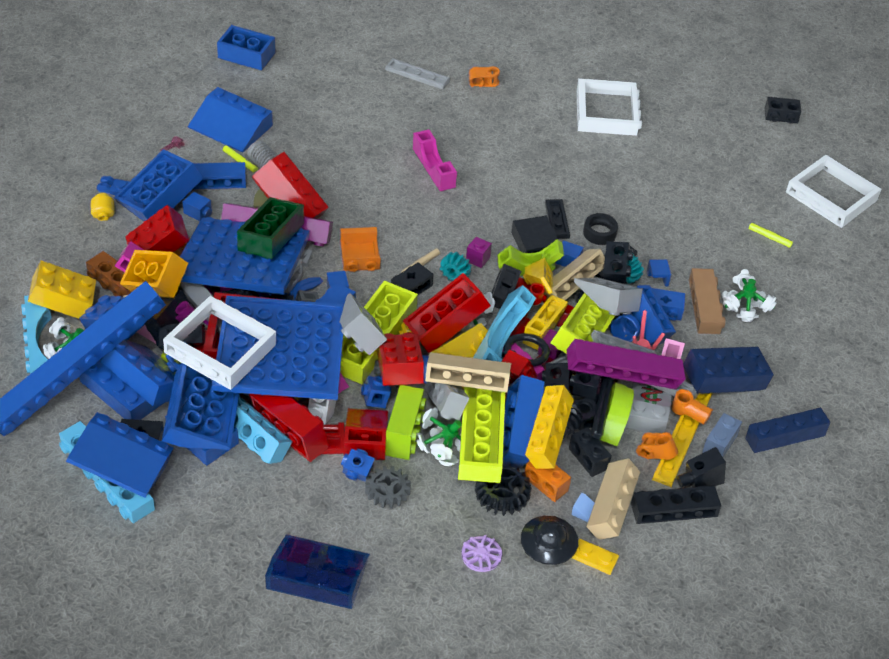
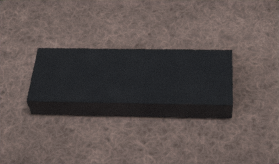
M546 199L547 216L557 238L570 239L563 199Z

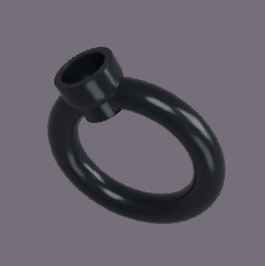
M520 333L507 339L501 357L503 360L514 343L530 341L539 345L542 349L540 357L529 359L532 366L536 367L548 360L550 348L541 337L529 333Z

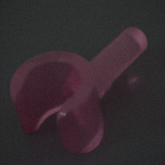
M175 136L172 138L171 143L161 148L160 151L163 149L167 151L173 147L180 149V146L183 147L185 144L182 143L183 139Z

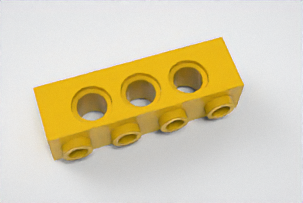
M564 385L545 387L525 453L535 469L555 468L574 401Z

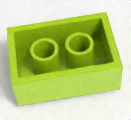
M400 385L386 431L385 456L410 460L411 454H415L417 433H421L420 425L423 423L422 418L426 412L422 411L425 410L427 398H423L424 389Z

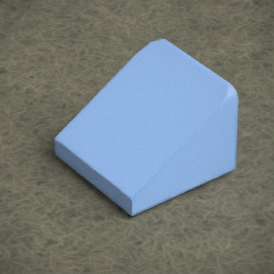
M581 493L573 506L571 515L588 522L595 503L586 494Z

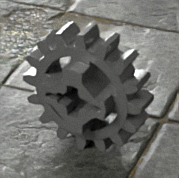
M383 466L381 471L375 468V474L370 472L369 478L366 479L365 494H368V500L374 499V505L381 503L382 508L386 504L393 508L395 503L401 506V500L406 502L407 495H410L411 481L408 480L407 474L402 475V469L394 471V466L390 470Z

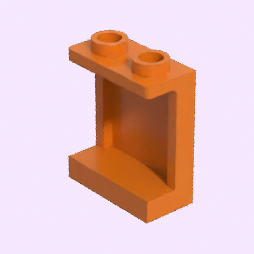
M377 227L340 228L343 271H374L380 269L381 258L378 251Z

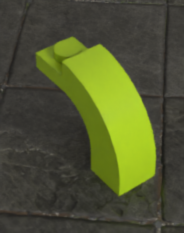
M558 239L536 253H523L509 245L497 254L498 266L501 269L506 264L520 270V276H523L526 266L545 258L553 271L555 269V262L564 256L563 244Z
M620 383L613 384L604 435L599 440L618 446L631 411L634 389Z

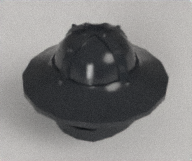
M543 515L533 518L525 524L521 532V545L525 553L533 560L542 564L557 565L567 562L575 555L579 546L578 535L574 527L566 520L556 516Z

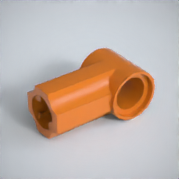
M680 389L676 392L671 405V409L675 414H686L703 425L708 421L713 409L693 399L692 393L686 389Z

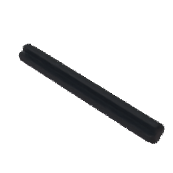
M602 376L591 436L597 440L601 439L604 435L614 378Z

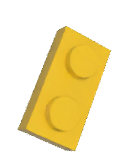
M579 538V546L572 559L611 575L619 555Z

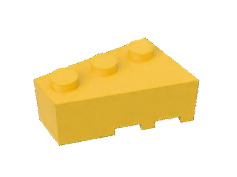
M479 323L432 351V353L473 358L488 330Z

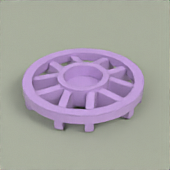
M487 535L470 537L463 544L461 556L463 562H466V566L478 572H487L495 569L498 563L500 564L502 549L494 538H488ZM490 560L496 561V562H495L493 565H491ZM478 561L479 567L474 566L473 563ZM486 561L488 567H483L482 562Z

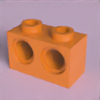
M530 461L526 464L525 475L529 478L530 483L552 501L556 502L569 491L571 476L557 465H555V468L535 469Z

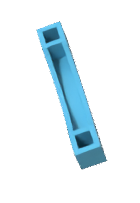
M523 285L508 294L473 358L502 361V350L508 337L530 310L536 299Z
M29 295L24 296L25 304H21L23 316L26 315V318H22L24 330L27 329V332H23L24 342L28 344V346L24 347L25 356L29 358V361H26L27 373L31 374L48 360L41 353L38 342L42 330L52 317L51 309L28 302Z

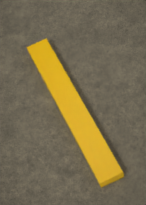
M713 393L698 394L695 400L707 406ZM686 414L680 416L672 433L673 440L678 448V454L672 459L660 460L653 475V481L672 487L700 422Z

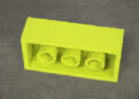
M584 293L551 341V344L567 354L566 350L574 339L593 342L591 333L594 330L605 333L615 315L608 314V310L601 309Z

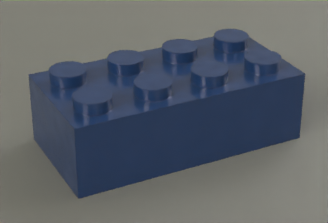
M758 346L690 349L683 363L684 369L697 394L765 390L774 376Z

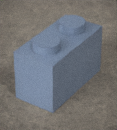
M723 413L707 437L702 453L717 447L722 457H724L738 436L742 421Z

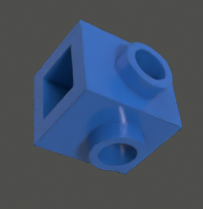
M367 376L366 383L362 384L361 395L364 396L366 406L386 408L388 399L391 396V387L389 385L383 386L380 376Z
M351 449L350 453H345L342 459L343 473L351 480L356 481L359 479L366 482L375 458L368 456V453L364 450Z

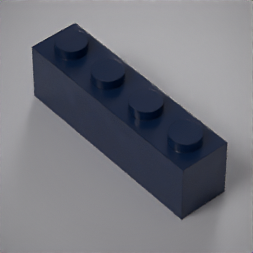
M820 407L750 424L745 439L752 451L758 453L824 437L831 422Z

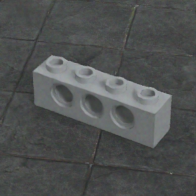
M427 382L424 388L441 413L440 415L448 420H452V418L459 420L469 400L463 388L456 385Z

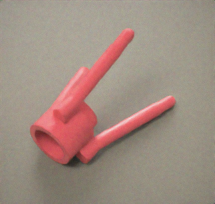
M644 310L640 338L637 341L636 336H633V343L655 350L665 334L661 333L651 347L649 341L644 339L647 311Z

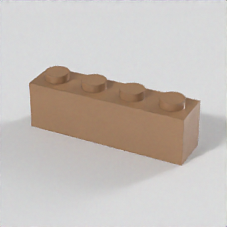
M692 268L689 285L698 334H720L722 328L725 327V317H722L723 304L719 301L720 290H717L718 278L715 277L713 269Z

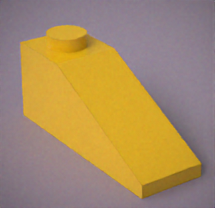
M545 258L525 267L523 277L527 284H542L545 288L544 293H553V272Z
M551 294L526 325L524 333L534 334L543 339L550 329L554 330L568 302ZM522 341L523 344L538 350L539 345L533 342Z

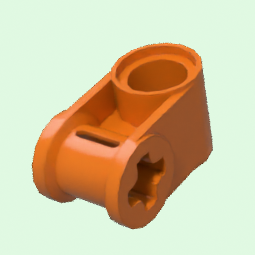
M494 66L471 68L469 70L470 86H498L500 70Z
M647 432L643 434L642 443L637 447L636 453L646 459L669 460L677 456L678 448L670 433Z

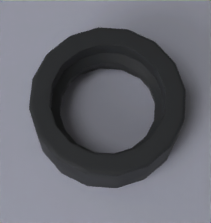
M591 214L584 223V237L593 244L606 245L607 241H615L618 223L615 218L608 214ZM602 225L610 229V231L605 233L597 232L591 227Z

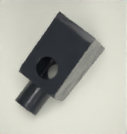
M714 447L686 462V473L676 476L677 482L680 487L689 484L692 487L724 484L726 461L717 447Z

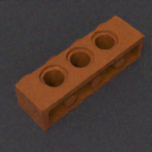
M102 251L86 262L87 275L90 278L96 279L103 289H109L114 296L123 297L131 293L130 290L120 285L125 272L115 267L116 259Z

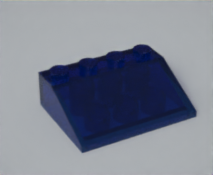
M286 534L272 556L265 574L266 589L352 609L370 554Z

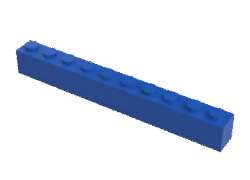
M146 281L143 282L0 398V434L5 436L13 432L16 427L30 418L38 409L46 405L49 400L62 392L65 387L79 378L87 369L95 365L98 360L111 352L114 347L128 338L130 334L165 307L166 304Z

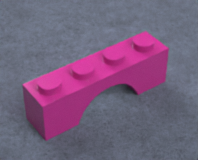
M428 129L413 133V150L438 190L444 191L456 188L457 171L450 161L443 163L441 160L436 139L431 131Z

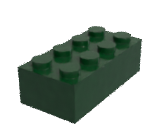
M269 197L237 230L238 251L262 256L266 259H273L304 224V205Z

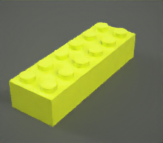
M383 281L364 308L375 318L384 334L399 335L398 331L402 330L401 324L403 320L417 310L418 294ZM343 334L340 372L343 377L363 384L367 376L373 371L375 360H378V349L370 355L365 351L360 352L354 345L356 341L352 337L348 339Z
M464 387L469 400L462 413L458 480L500 483L503 464L505 392Z

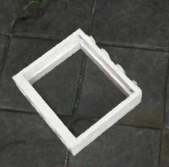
M578 78V131L637 135L638 129L642 126V121L640 120L641 110H638L640 108V100H638L639 90L636 83ZM585 93L631 96L632 120L586 117Z
M827 155L791 179L786 193L841 228L874 204L881 192V188ZM823 169L865 196L845 211L803 183Z
M209 296L163 339L164 353L231 390L276 345V331L241 313L239 310L228 306L221 300ZM211 314L259 339L231 368L182 342Z

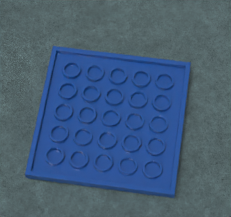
M202 217L180 255V258L188 262L181 282L284 295L309 239V230L300 228L273 259H266L262 256L238 251L237 230L246 221L236 222L229 219L219 220L212 217Z
M226 295L225 304L275 330L276 345L231 390L213 380L212 391L338 400L343 333L341 331L343 327L340 323L344 304ZM222 320L216 360L231 368L259 339Z

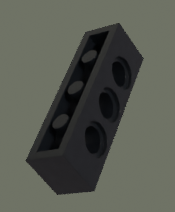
M704 485L691 488L681 487L678 489L634 492L631 501L636 524L718 517L721 509V503L715 486Z

